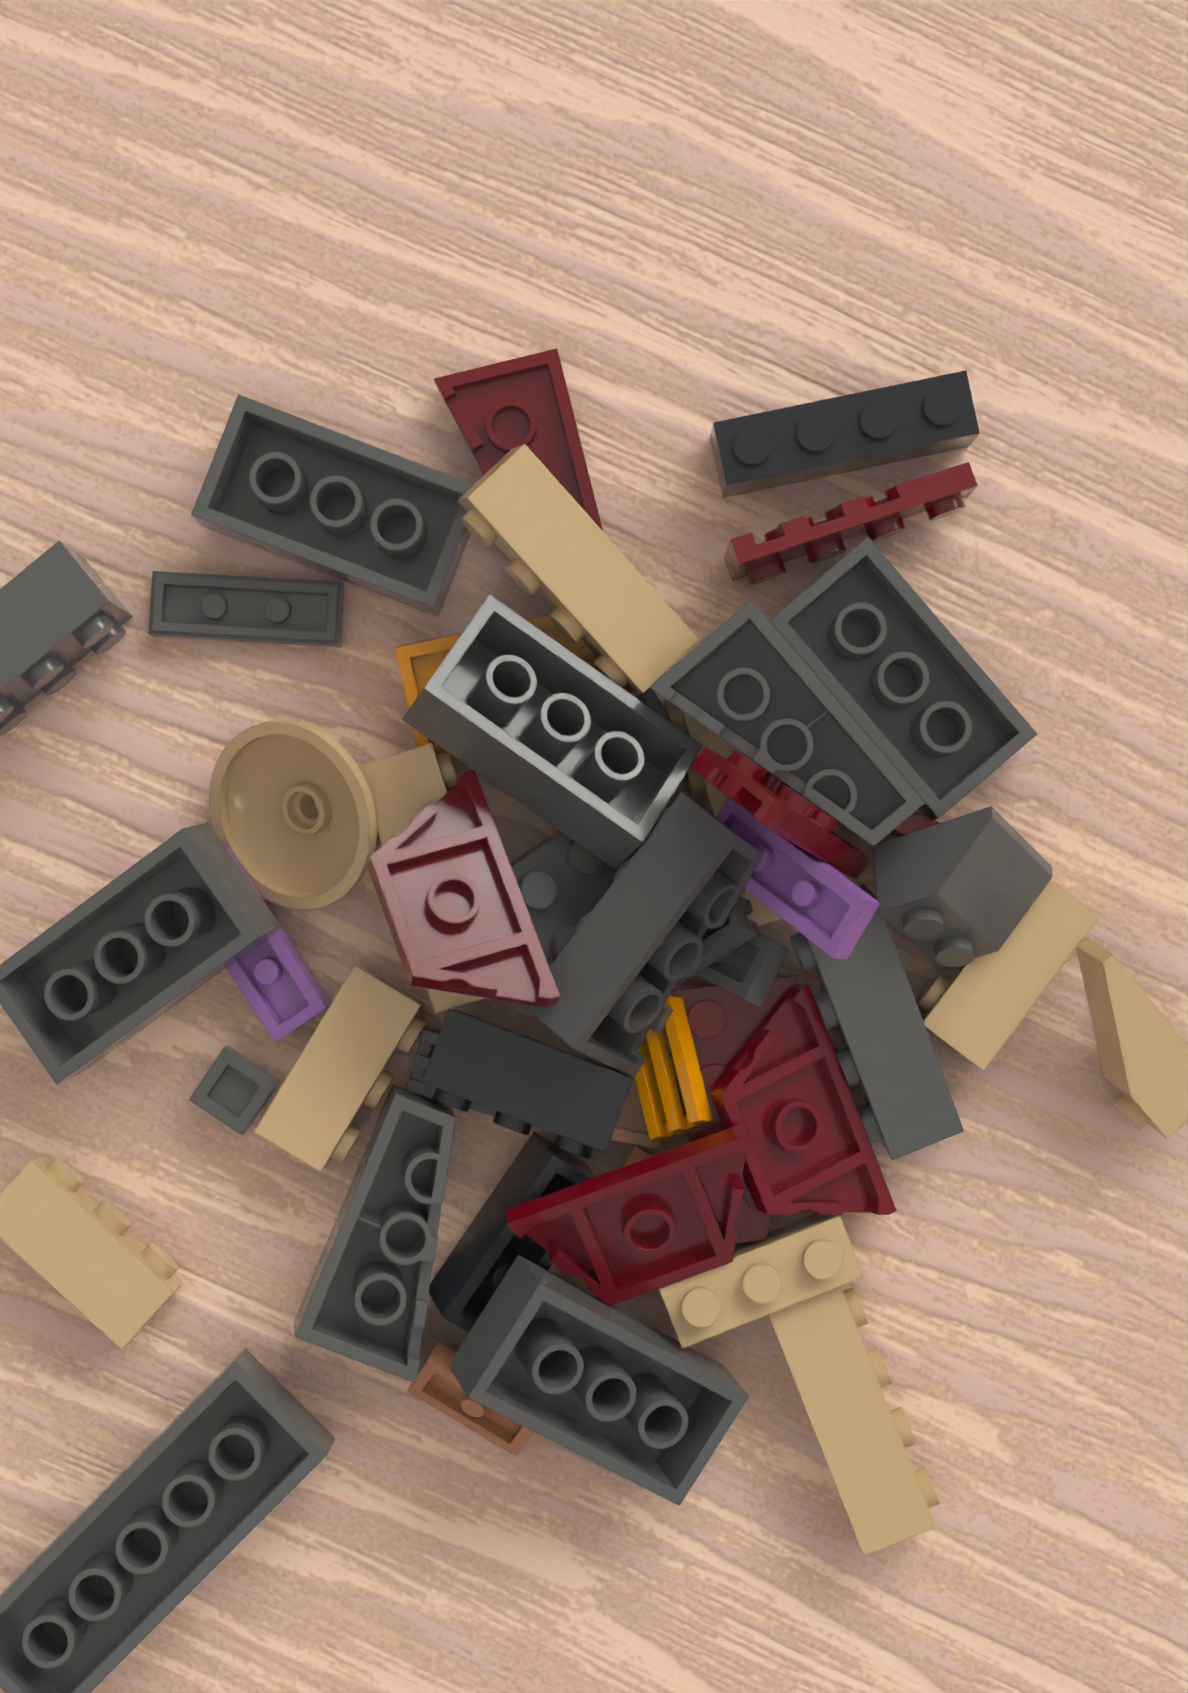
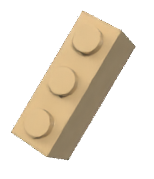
M1051 879L999 951L974 958L967 965L954 967L946 979L937 974L929 982L916 1000L917 1006L922 1009L920 1014L927 1032L970 1065L984 1071L1076 950V945L1088 934L1101 916Z
M361 964L354 965L254 1133L319 1172L328 1165L331 1159L342 1164L361 1131L351 1125L363 1105L366 1104L375 1110L394 1079V1076L384 1070L396 1050L399 1049L408 1055L426 1026L427 1021L418 1017L425 1003Z
M45 1155L35 1158L21 1170L0 1194V1239L122 1350L183 1285L184 1282L174 1274L179 1269L178 1265L157 1245L150 1243L147 1247H144L127 1231L131 1226V1222L117 1207L106 1200H102L97 1204L80 1188L84 1183L83 1178L66 1161L59 1157H55L50 1161Z
M815 1214L767 1233V1240L744 1242L736 1245L733 1262L665 1286L659 1290L681 1347L685 1348L863 1278L864 1275L841 1216Z

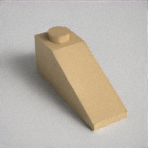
M1084 937L1076 945L1103 1077L1119 1094L1112 1103L1137 1130L1140 1131L1148 1124L1166 1139H1169L1188 1121V1043L1117 958L1106 949Z

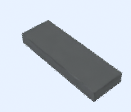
M152 571L148 634L153 637L341 648L343 582Z

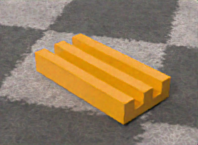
M669 996L665 1002L669 1008L674 1010L665 1024L673 1057H669L663 1030L659 1033L653 1032L650 1029L637 1051L646 1059L635 1076V1082L650 1141H665L713 1121L683 998ZM678 1081L687 1113L686 1116H684L676 1085V1082Z

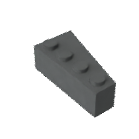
M751 600L650 686L651 689L873 846L925 804Z
M681 792L672 806L666 808L660 814L654 824L653 831L634 856L618 869L613 884L594 909L581 918L572 938L554 962L549 964L560 995L556 1005L547 1008L523 1005L572 1049L635 1078L646 1060L637 1051L646 1038L647 1033L650 1029L653 1032H662L668 1018L674 1011L665 1004L667 998L679 979L693 977L705 957L702 954L704 947L703 936L708 928L714 929L723 926L761 860L763 853L711 812Z
M392 1084L294 1319V1334L296 1338L416 1383L420 1346L426 1321L428 1293L433 1262L435 1261L441 1207L444 1200L456 1121L451 1107Z

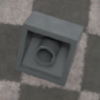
M992 806L874 846L877 901L880 903L877 913L940 968L964 966L971 963L974 958L999 951L1053 877L1052 866Z

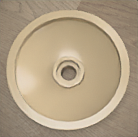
M276 719L251 726L240 732L221 752L212 773L209 791V809L213 830L223 845L229 846L264 899L291 909H317L343 898L357 887L368 871L369 858L375 851L377 838L376 812L373 798L363 773L350 754L335 739L310 724L296 720Z

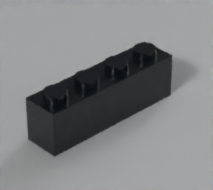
M965 370L713 422L710 440L722 497L725 498L967 448L980 432L967 371Z

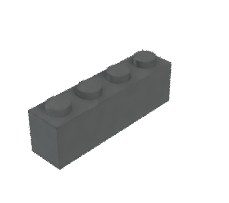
M865 884L858 886L877 900V897ZM876 910L847 960L832 958L800 932L791 935L790 940L803 971L807 972L814 969L822 991L814 993L813 997L826 1030L836 1027L844 1048L835 1051L848 1087L850 1088L858 1084L866 1105L858 1107L857 1110L870 1143L873 1144L880 1141L891 1159L894 1160L964 1132L886 920Z

